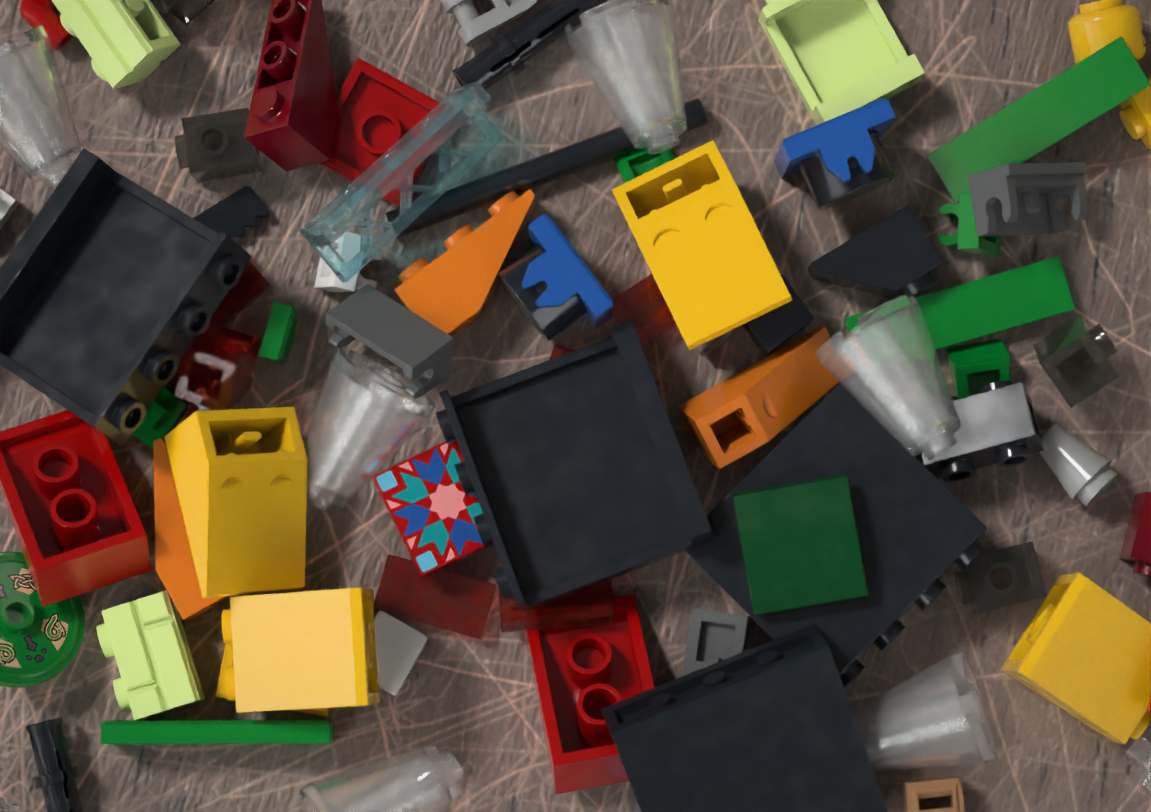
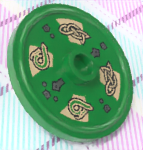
M12 551L0 552V686L24 688L39 685L60 674L77 654L85 632L83 604L78 595L43 607L23 553Z

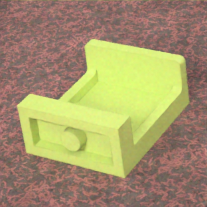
M765 0L767 6L761 9L758 21L816 125L879 99H890L918 84L925 74L916 55H907L877 0Z

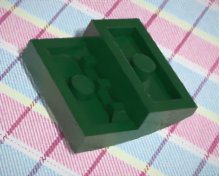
M847 473L733 493L754 615L869 596Z

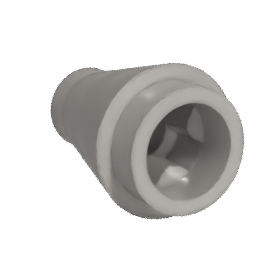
M1055 424L1041 437L1044 451L1039 453L1072 501L1078 498L1086 507L1089 506L1117 478L1118 474L1109 466L1112 460L1065 432L1058 424Z

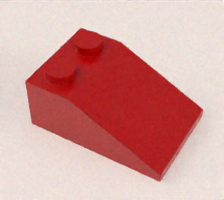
M69 410L0 431V488L25 562L43 607L152 571L146 532L105 434Z
M634 594L605 599L611 602L612 623L586 625L585 603H583L585 625L559 627L558 611L556 608L557 627L531 629L529 613L530 629H526V635L556 794L629 781L601 709L655 688ZM591 603L587 608L588 619L593 623L605 622L610 617L609 606L605 603ZM578 605L566 606L560 609V621L565 625L578 624L582 620V610ZM553 609L532 612L533 623L538 627L550 626L555 621ZM527 613L523 614L525 625L527 624Z

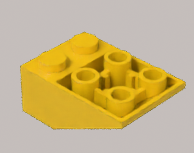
M713 140L611 189L689 350L793 301L746 203Z
M274 407L194 412L164 436L202 598L301 590L305 587L308 459L295 408Z

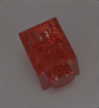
M209 323L207 329L196 338L180 361L174 397L192 402L185 412L184 420L196 411L231 410L252 388L260 338Z

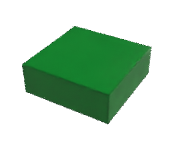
M274 301L258 354L263 361L283 366V363L286 364L299 320V314L293 306Z

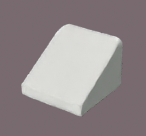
M380 610L374 618L379 687L396 696L421 655L428 638L421 632Z

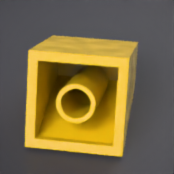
M1080 573L1059 575L1000 670L1112 742L1125 745L1130 737L1137 740L1151 721V713L1147 712L1151 695V623Z
M360 587L230 597V609L222 611V635L224 643H232L234 666L226 667L225 691L228 701H236V713L365 706L379 703L373 589Z

